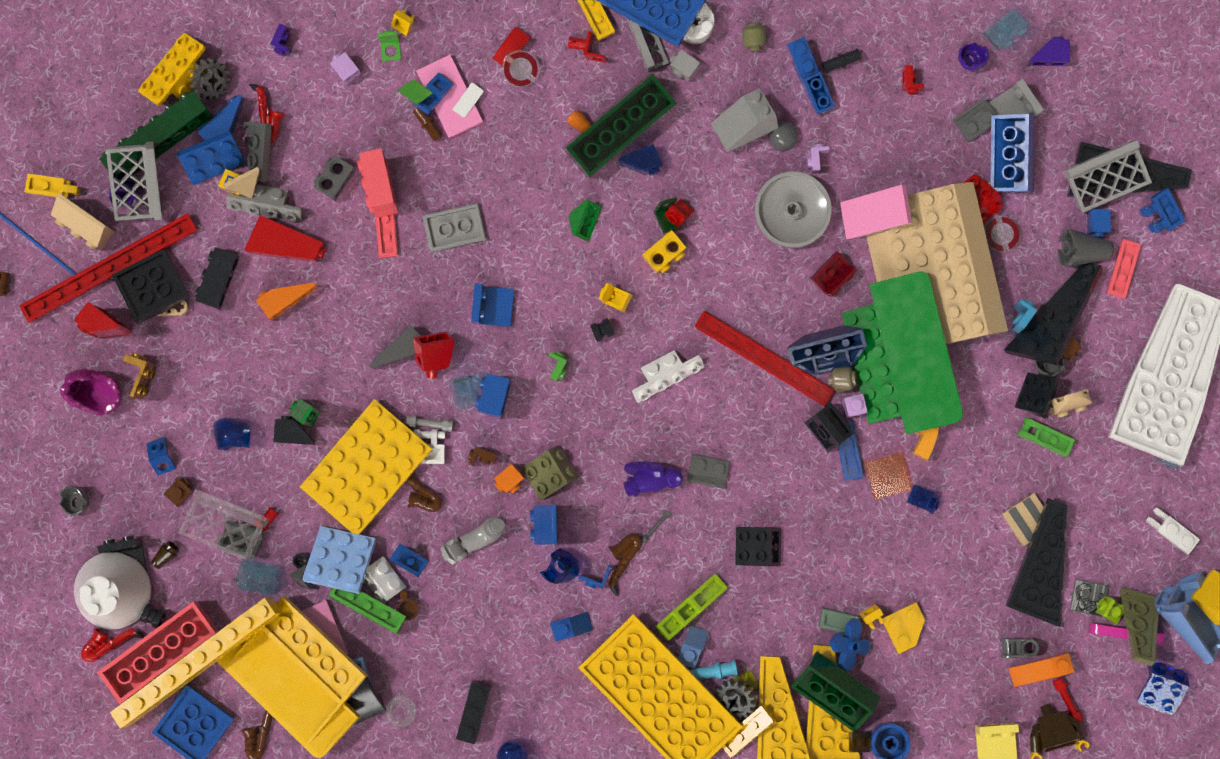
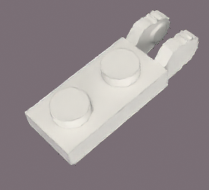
M1155 507L1153 512L1164 520L1163 523L1160 525L1155 519L1150 517L1146 521L1156 528V531L1189 555L1200 539L1171 516Z

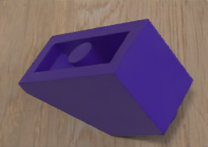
M1053 37L1029 60L1028 66H1066L1070 62V39Z

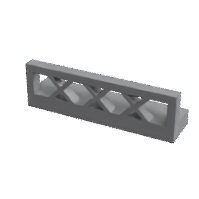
M627 19L647 72L669 64L659 37L648 32V30L641 29L639 25ZM646 34L654 37L655 43L653 48L647 46L645 41ZM653 51L661 54L662 62L654 64L652 59Z

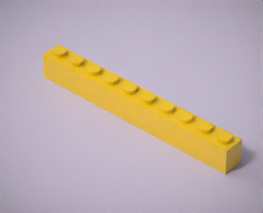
M272 597L263 598L111 711L110 714L120 729L130 727L281 615L282 611Z

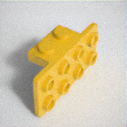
M183 33L142 83L138 92L157 106H161L171 93L181 100L180 97L183 94L193 90V88H190L193 81L188 80L189 77H193L190 70L195 71L194 64H196L195 62L203 54L206 47L188 34Z

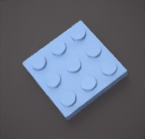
M320 526L302 578L303 581L359 594L374 551L376 538Z

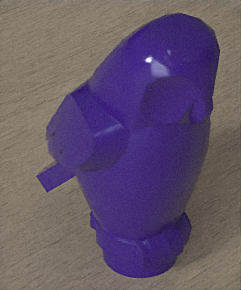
M638 461L630 462V464L627 463L624 467V471L627 474L633 475V477H628L626 482H623L629 497H637L640 493L657 492L667 487L672 489L680 486L683 482V476L679 469L662 466L660 463Z

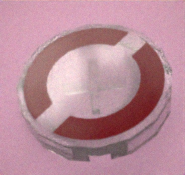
M527 50L511 51L502 62L503 77L508 84L514 87L524 88L530 86L539 75L540 67L538 60Z
M1005 215L996 216L985 224L984 230L988 247L992 251L1007 253L1019 244L1021 229L1013 218Z

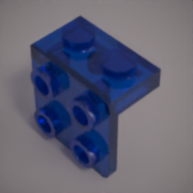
M1155 662L1153 666H1148L1149 678L1137 698L1138 703L1162 713L1174 715L1190 687L1188 674L1181 669H1174L1164 663Z

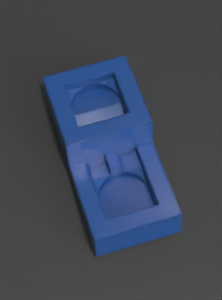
M438 72L426 86L433 94L419 104H413L429 115L449 92L453 83Z

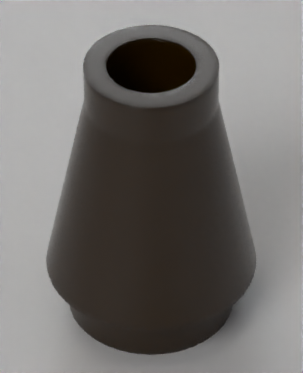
M171 541L163 543L155 557L151 560V564L155 568L160 569L178 556L179 548Z

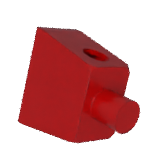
M447 332L413 337L416 364L426 372L427 378H437L438 370L446 369L450 365L455 340Z

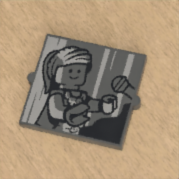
M1075 579L1073 593L1070 594L1072 596L1070 610L1100 616L1095 613L1097 604L1104 596H1107L1109 586Z

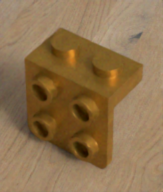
M134 352L132 355L125 354L123 361L140 367L130 397L142 400L143 397L145 398L148 395V383L150 379H154L157 369H155V364L147 361L148 357Z

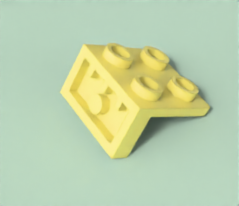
M1010 722L975 725L978 759H1017L1015 732H1019L1018 724Z

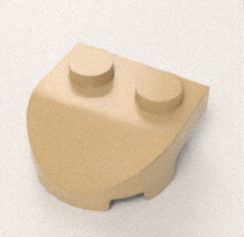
M1088 389L1051 400L1053 408L1049 410L1051 416L1057 414L1058 418L1069 415L1068 411L1073 409L1076 412L1086 410V405L1092 404Z

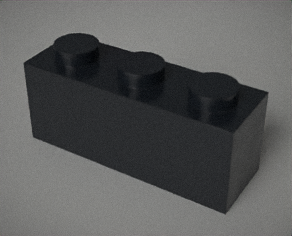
M217 247L209 253L208 267L203 270L201 286H198L195 291L196 302L218 310L221 309L240 258L237 254Z
M477 681L471 682L456 740L471 744L476 743L491 685Z

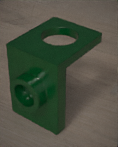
M676 197L659 202L653 211L663 234L681 228V226L678 228L675 224L671 223L665 216L669 207L677 201Z

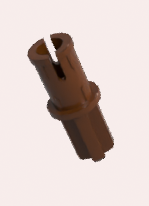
M418 107L415 108L412 113L422 124L421 128L427 131L433 141L439 140L442 137V133L435 125L434 119L430 118L429 115L425 114Z

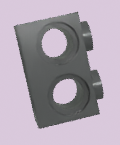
M336 155L327 160L324 166L325 170L322 174L319 173L314 180L315 185L313 186L317 191L334 202L356 171L353 166ZM336 166H343L341 173H334ZM331 181L333 183L332 187L328 190L324 189L325 182Z

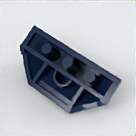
M839 326L804 335L789 345L787 350L792 366L817 375L833 371L834 368L853 366L867 348V343L862 328Z

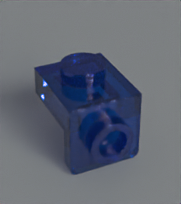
M914 485L907 503L933 514L939 507L940 496Z

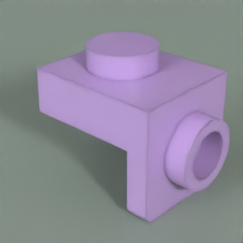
M816 144L810 148V157H807V168H811V173H819V154L829 153L830 146Z

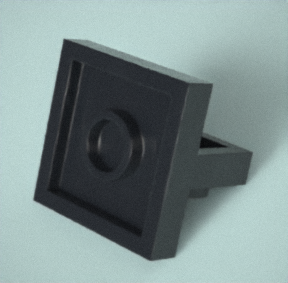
M829 403L804 422L827 453L841 445L854 434V431L832 403Z

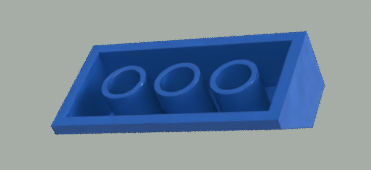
M1031 114L991 115L990 186L997 192H1034L1035 116Z

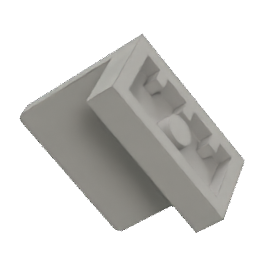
M1023 79L989 102L997 115L1031 114L1036 118L1044 111Z

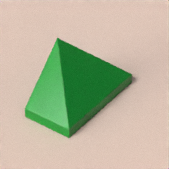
M585 200L570 212L569 221L572 234L589 242L602 206L590 200Z

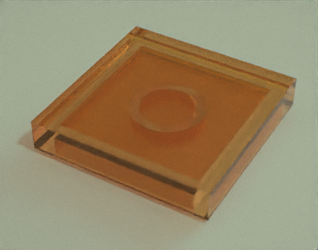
M902 453L864 462L874 500L912 490Z

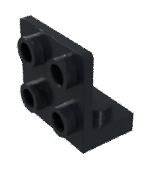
M736 527V565L780 566L781 528Z

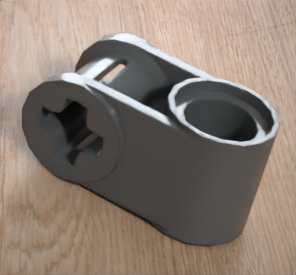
M1000 638L1003 652L1001 658L1033 657L1039 652L1038 643L1032 639ZM1028 642H1031L1033 645V650L1030 653H1026L1024 650V646Z

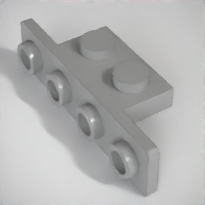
M256 184L252 198L227 194L226 196L228 209L288 220L290 222H302V209L285 205L288 198V190Z

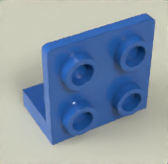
M475 283L471 317L472 324L510 327L514 290L485 287L483 284Z

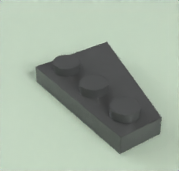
M242 121L243 128H246L247 137L244 138L245 145L249 147V155L247 156L248 170L250 171L258 167L260 171L258 181L268 182L272 124Z

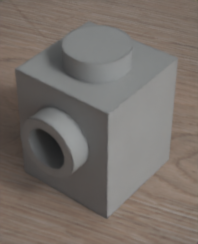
M683 50L679 54L675 53L669 61L671 63V73L678 79L682 77L688 82L700 66L699 61Z

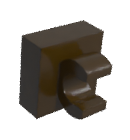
M849 732V752H870V733Z

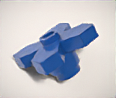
M852 618L846 624L845 633H836L829 641L833 651L841 652L838 663L840 668L846 672H849L855 666L856 653L866 655L871 649L869 640L860 638L863 627L860 621Z

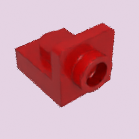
M905 65L902 69V91H907L909 95L919 94L924 89V84H913L916 81V71H913V65Z
M680 198L674 205L669 207L665 216L679 228L694 213V210Z

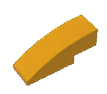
M939 427L915 432L921 437L912 452L914 455L925 461L929 459L937 439Z

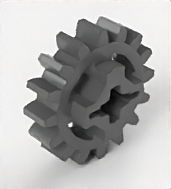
M207 58L205 61L201 59V65L194 64L195 71L190 70L193 74V77L188 78V80L193 81L190 88L195 89V94L199 95L202 99L212 100L213 97L219 99V93L224 95L223 89L229 88L226 82L231 81V79L227 78L226 75L230 72L224 70L226 65L220 64L219 60L214 59L213 61V59Z
M730 678L728 682L724 681L717 688L715 697L734 717L741 721L743 717L748 718L750 713L752 714L755 710L754 707L757 701L754 699L757 695L751 693L753 687H746L748 682L741 684L739 678L736 682Z

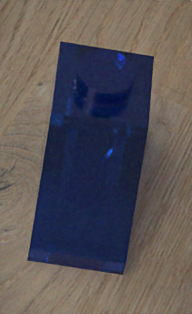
M654 144L618 158L620 166L643 175H655L662 168V162Z

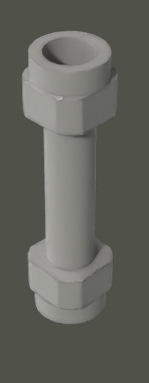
M407 415L406 426L416 428V426L441 428L442 431L452 432L453 420L443 419V421Z

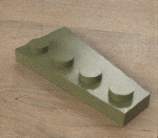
M1122 587L1120 589V597L1133 661L1153 666L1156 656L1159 614L1154 606L1157 596Z

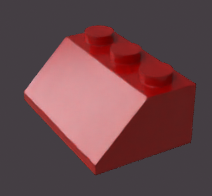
M87 302L74 319L78 323V329L95 338L98 336L108 338L130 335L133 332L103 308Z

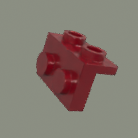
M836 251L810 279L825 295L832 297L839 293L841 287L854 277L857 269L851 266Z

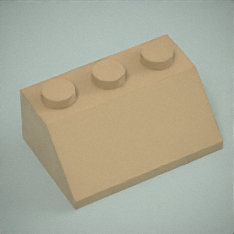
M60 193L57 195L51 216L56 218L54 222L62 228H65V226L70 228V234L80 239L83 237L87 240L85 244L93 250L96 248L102 250L115 232Z

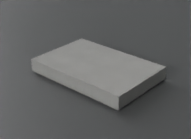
M478 203L422 215L431 253L486 241Z

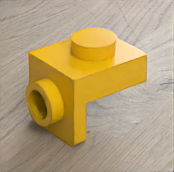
M610 283L605 284L599 296L601 302L621 312H625L632 298L630 293L618 289Z

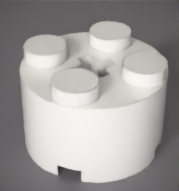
M707 4L703 5L695 19L698 25L695 26L693 23L683 40L685 42L700 44L711 35L714 26V15Z

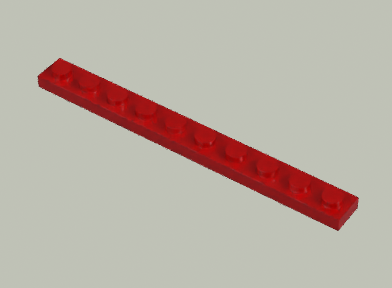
M187 213L19 305L27 322L31 323L113 278L112 274L162 249L170 247L197 232L198 229Z

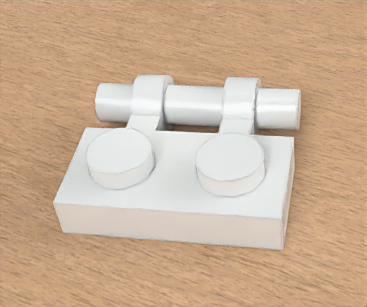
M414 429L413 432L421 439H431V444L428 445L433 448L421 464H445V445H437L438 439H445V431H438V429H432L431 431Z

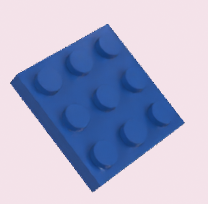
M187 684L152 731V734L186 759H206L235 718Z

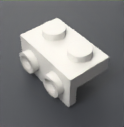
M384 557L368 566L363 582L371 588L374 597L381 603L385 604L406 588Z

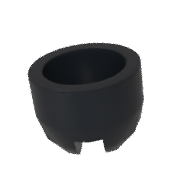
M298 553L293 557V565L298 569L308 564L309 557L305 553ZM297 558H303L306 560V562L297 560Z

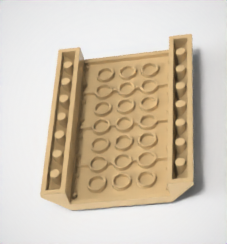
M973 182L951 184L907 195L912 223L866 235L877 282L919 271L926 272L929 275L946 344L1008 331Z

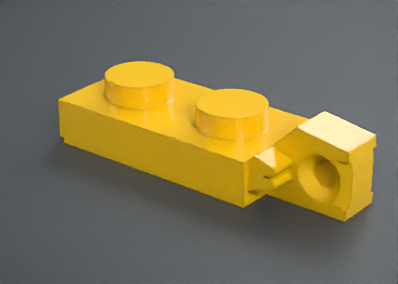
M27 174L25 193L55 198L59 193L66 198L69 197V194L80 196L81 188L71 185V181L64 178Z

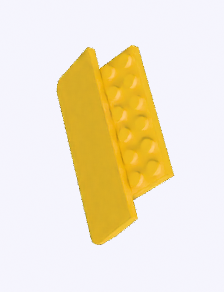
M282 596L276 603L282 614L217 662L310 754L316 758H321L335 746L361 717L346 701L368 675L286 596Z

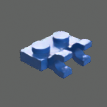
M1164 188L1150 197L1152 203L1139 209L1143 217L1146 215L1150 217L1155 212L1158 213L1160 220L1147 226L1151 233H1159L1164 228L1167 231H1171L1185 222L1169 188Z

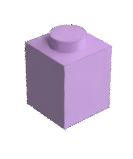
M346 52L343 54L339 53L332 58L330 64L345 85L361 74Z
M863 394L842 399L846 418L868 413Z

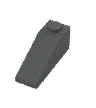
M410 325L369 366L372 369H376L414 357L413 337L421 335Z

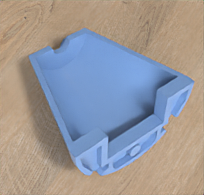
M1198 572L1179 579L1180 583H1176L1175 586L1168 585L1157 595L1154 606L1158 613L1195 651L1203 662L1209 664L1215 661L1218 655L1217 652L1220 650V625H1215L1190 598L1196 589L1201 587L1205 579L1203 572Z

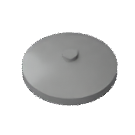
M802 172L778 174L768 180L758 193L754 210L756 223L762 234L778 246L785 248L807 246L824 233L830 222L831 201L823 185L808 174Z

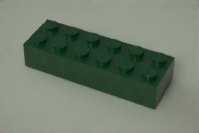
M649 74L562 148L586 177H591L677 103L654 74Z
M194 91L187 92L180 97L181 100L177 103L168 105L162 114L153 116L144 127L136 128L133 135L121 139L116 147L146 145V142L153 141L155 159H157L201 127L202 124L212 119L213 115ZM105 151L102 154V157L99 158V160L102 162V164L108 171L107 155ZM134 151L130 157L138 162L143 157L142 151ZM119 152L111 153V159L117 163L124 157ZM126 159L121 166L130 171L135 164ZM137 167V169L132 174L135 175L142 169ZM117 169L113 174L119 181L126 175L120 169Z

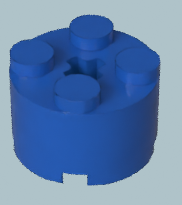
M883 722L876 725L870 732V751L878 759H904L908 755L911 747L910 738L907 732L899 725L892 722ZM891 738V741H893V745H889L887 747V744H885L886 740H890Z

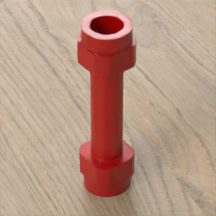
M1063 677L1052 681L1055 690L1059 691L1070 716L1077 722H1082L1084 720L1080 710L1077 711L1066 689L1067 684Z

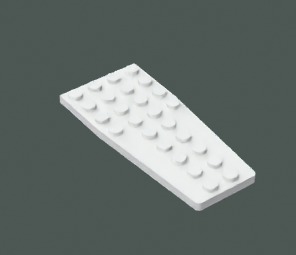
M1176 284L1172 287L1126 386L1108 436L1109 438L1177 465H1184L1203 411L1220 345L1219 299L1181 284Z

